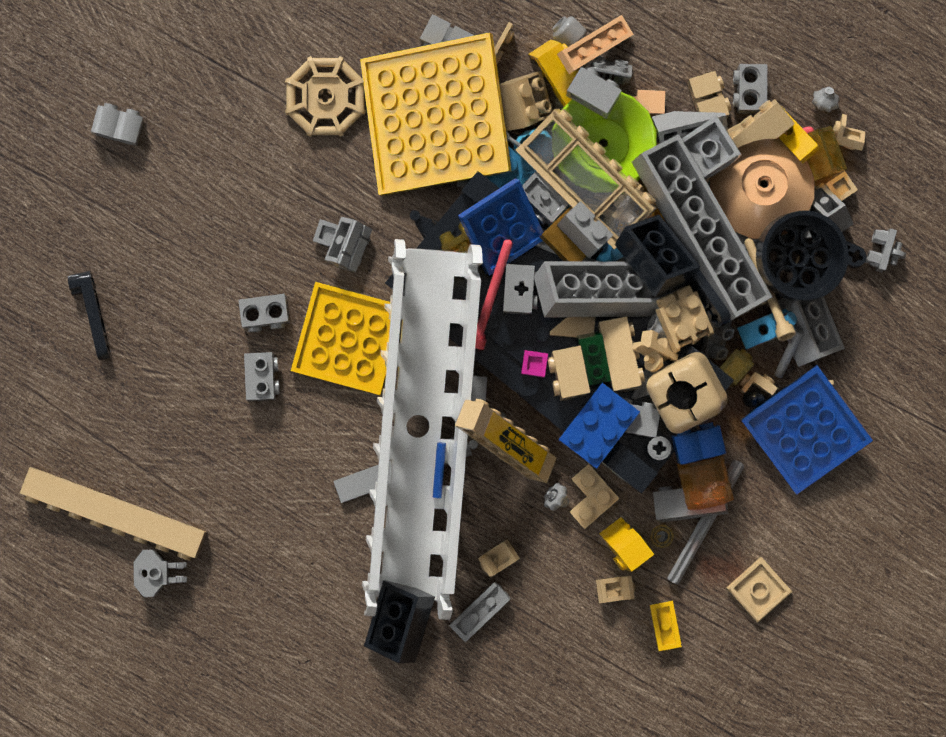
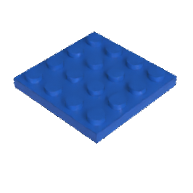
M818 365L741 419L796 495L873 441Z

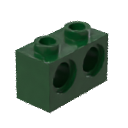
M597 331L578 335V346H581L588 384L594 385L611 381L602 333Z

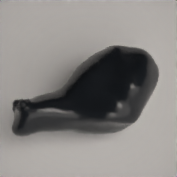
M761 391L746 392L742 397L744 405L754 410L768 400Z

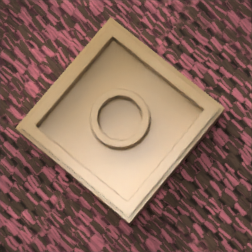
M762 557L758 558L726 587L757 623L792 593L790 588Z

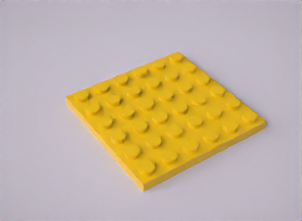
M492 33L360 59L379 195L383 196L469 180L477 171L484 176L512 172Z

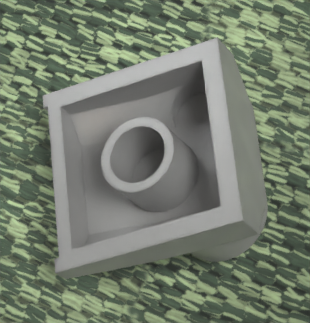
M717 115L682 138L704 179L716 175L742 155L729 135L727 128L722 124Z

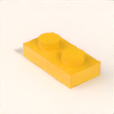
M673 601L651 604L650 611L658 651L682 647Z

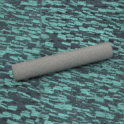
M795 329L796 335L790 339L774 373L778 378H783L803 335V331L800 329Z

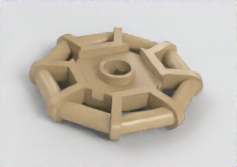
M310 56L290 78L285 80V113L309 137H312V135L344 136L343 133L366 113L364 109V80L341 56L339 58H312ZM316 67H334L332 73H318ZM312 69L314 75L305 84L298 82ZM339 70L352 82L348 84L343 82L338 76ZM296 88L302 90V103L296 105ZM355 88V105L349 103V90ZM324 90H327L328 94L332 95L328 102H323V99L319 98V95H322ZM305 108L313 116L311 124L298 112L299 110ZM346 108L352 110L353 112L339 124L337 117ZM318 120H333L335 126H316Z

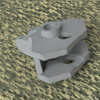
M142 550L134 561V586L143 597H154L164 585L187 582V577L184 576L169 577V568H187V562L169 563V561H164L156 550ZM144 569L147 571L146 577L142 575Z

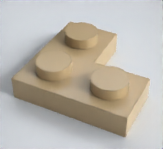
M590 464L585 466L571 479L586 496L569 511L584 529L620 499Z

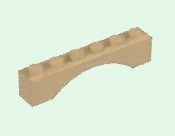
M774 99L772 102L768 100L759 107L760 112L754 117L750 115L740 123L742 126L737 131L731 130L728 133L737 148L753 141L777 139L795 123L776 99Z

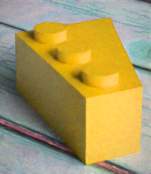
M551 39L528 55L532 60H536L542 70L543 77L547 78L553 88L552 91L562 106L565 107L572 100L566 96L567 89L580 68L569 74L557 55L566 49L567 45Z
M622 517L599 533L616 555L613 560L621 570L632 572L654 555L642 537L633 528L630 529V525Z

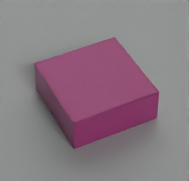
M525 350L521 374L545 378L548 354Z

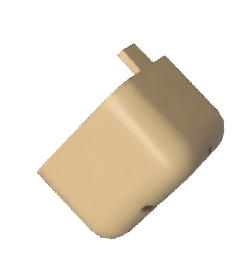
M700 352L691 353L658 370L648 379L646 384L647 391L666 427L671 432L677 434L683 433L718 415L725 408L728 401L727 394L707 357ZM671 372L676 382L686 381L692 384L693 387L706 381L707 385L696 391L697 402L691 408L695 417L690 409L682 410L673 406L672 403L669 405L666 403L669 400V388L675 382Z

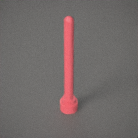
M508 239L503 242L477 323L476 349L483 350L487 341L484 332L512 248V241Z

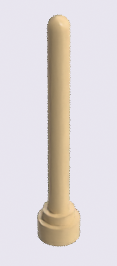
M748 238L744 244L749 257L757 269L756 246L753 240ZM768 288L773 296L767 301L777 323L775 326L778 341H786L794 337L796 332L793 325L785 320L775 293Z

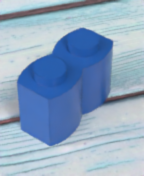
M713 422L700 424V429L694 431L689 429L683 433L673 435L672 440L678 464L691 463L726 454L720 426L713 425Z

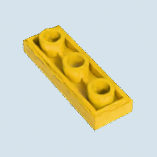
M790 116L795 124L778 138L804 164L821 148Z

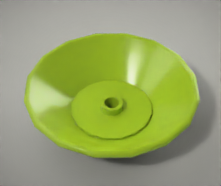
M621 92L607 119L572 99L563 108L573 117L571 121L577 127L579 125L582 126L589 133L588 138L594 144L605 140L608 143L606 147H603L606 150L605 155L610 160L615 159L622 166L623 169L621 171L627 177L630 175L638 181L640 176L632 161L641 153L657 145V130L649 111L633 96ZM556 122L552 129V153L554 157L573 140ZM579 145L558 165L560 171L574 185L591 192L613 193L619 187Z

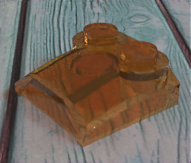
M724 454L681 465L677 463L688 510H701L723 505L734 500Z

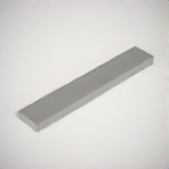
M468 442L466 457L472 455ZM389 460L388 481H387V482H389L390 462H391V460ZM379 465L333 481L341 503L368 494L370 489L375 490Z

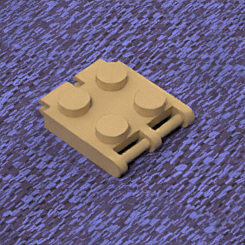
M689 285L656 300L659 308L655 311L674 353L679 352L680 348L688 344L693 345L697 343L698 339L706 335L709 337L714 334L698 292H693ZM704 330V332L695 335V333Z

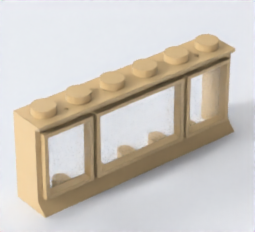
M554 109L515 150L572 207H575L581 201L595 215L593 220L595 222L600 220L613 234L607 243L613 249H616L617 247L614 244L626 226L647 219L658 208L654 204L656 200L648 192L643 193L638 188L639 183L632 176L629 175L627 177L621 171L623 169L622 166L615 159L610 160L605 155L606 150L599 143L596 142L594 144L588 138L589 133L582 126L579 125L577 127L571 121L573 117L565 109Z

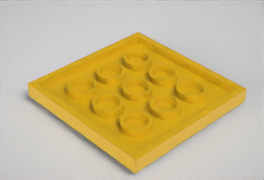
M315 282L291 372L381 396L386 377L385 360L381 356V350L386 351L390 330L389 313L385 310L384 306L385 304H390V302Z

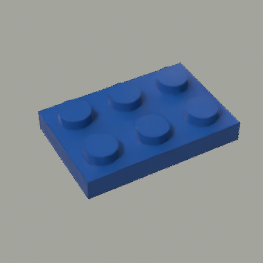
M602 383L559 438V441L597 469L640 411Z

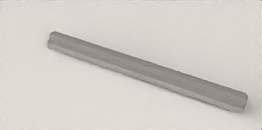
M737 460L732 461L721 481L725 486L726 499L744 468V464ZM717 515L700 518L667 577L670 582L679 584Z

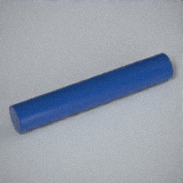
M437 442L433 498H442L446 443Z

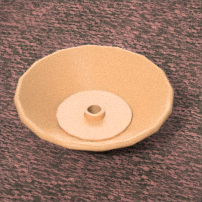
M763 139L739 147L738 149L742 155L734 163L710 177V189L734 231L751 239H759L764 229L773 220L784 214L796 211H809L814 201V176L808 162L806 161L802 164L779 139ZM766 181L768 183V187H761L760 182ZM783 230L781 236L787 234L788 232Z

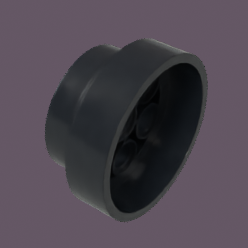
M796 211L776 218L764 229L756 248L757 269L766 286L778 296L792 301L813 300L827 295L839 285L848 266V246L842 231L830 218L814 211ZM783 230L789 234L787 243L781 238ZM806 231L809 232L812 236V240L809 244L806 243L804 240V234ZM771 250L777 253V260L775 262H772L769 258ZM794 251L798 252L800 256L798 263L792 260V253ZM817 252L822 256L820 264H817L814 260ZM782 270L788 275L785 283L780 280ZM804 272H807L810 275V281L808 284L804 283L802 280V275Z

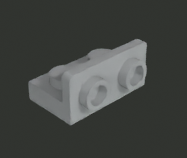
M537 171L522 185L541 226L548 227L569 205Z

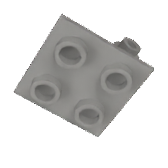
M598 56L586 63L585 69L591 68L599 73L598 77L603 72L602 79H605V74L609 73V79L611 80L612 74H614L613 81L617 84L624 85L629 83L632 77V65H628L629 62L616 59L615 62L606 61V58L603 56Z

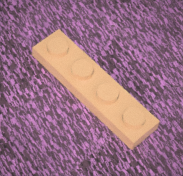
M621 15L562 50L557 55L570 74L634 34Z

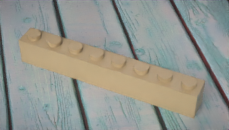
M29 467L20 494L25 495L24 500L34 504L42 501L47 503L46 508L56 512H60V509L69 511L68 516L81 520L82 517L91 520V525L102 529L104 525L112 527V532L124 537L126 533L134 536V541L145 545L150 541L156 544V549L167 553L169 549L177 551L178 557L188 561L191 560V557H198L207 533L204 530L33 467Z

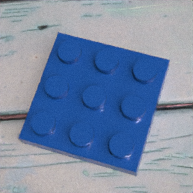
M516 178L458 215L471 244L481 246L483 262L481 265L484 272L489 276L494 273L505 240L512 241L507 264L543 241L540 236L544 232L520 180Z

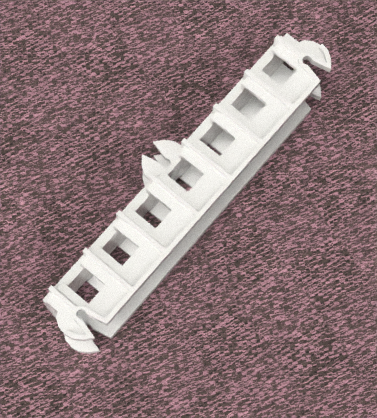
M395 239L394 255L392 257L388 256V262L392 265L394 281L390 304H385L384 306L385 310L389 313L390 330L386 351L381 350V356L385 360L386 380L383 396L377 397V403L381 407L383 417L379 444L373 443V449L378 456L379 466L375 490L370 489L369 492L374 502L375 515L371 536L366 535V542L371 551V565L368 581H362L367 606L364 616H375L377 610L376 597L379 596L383 580L418 588L435 596L434 600L437 601L439 619L450 620L453 609L449 597L450 594H454L468 435L455 426L454 440L440 439L442 416L452 417L456 424L464 401H471L481 287L478 266L483 263L482 248L480 245H469L467 253L406 249L404 240ZM404 273H406L405 290L403 296ZM454 276L467 279L466 300L452 299ZM402 320L401 339L399 343L400 321ZM450 323H457L463 327L462 347L448 346ZM398 367L397 388L395 389L396 370ZM446 370H456L459 374L458 393H444ZM414 415H422L429 422V430L422 437H413L407 431V422ZM437 442L446 443L445 463H448L451 467L450 486L443 485L442 498L432 497ZM389 460H391V462H390L389 482H387V481H388ZM385 506H387L386 523L384 528ZM434 509H444L447 513L446 531H433ZM383 552L382 572L380 574L381 554ZM431 554L440 555L443 559L442 577L429 576Z

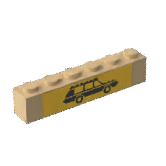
M476 399L475 401L465 400L455 426L528 479L547 483L557 458L549 452L550 449L538 444L536 438L526 435L524 429L515 427L513 425L514 422L502 417L500 411L489 408L488 402L481 399Z

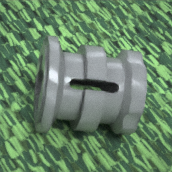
M656 437L649 442L647 451L653 459L663 460L670 455L671 444L664 437ZM660 442L661 447H664L665 451L656 455L657 452L652 447Z

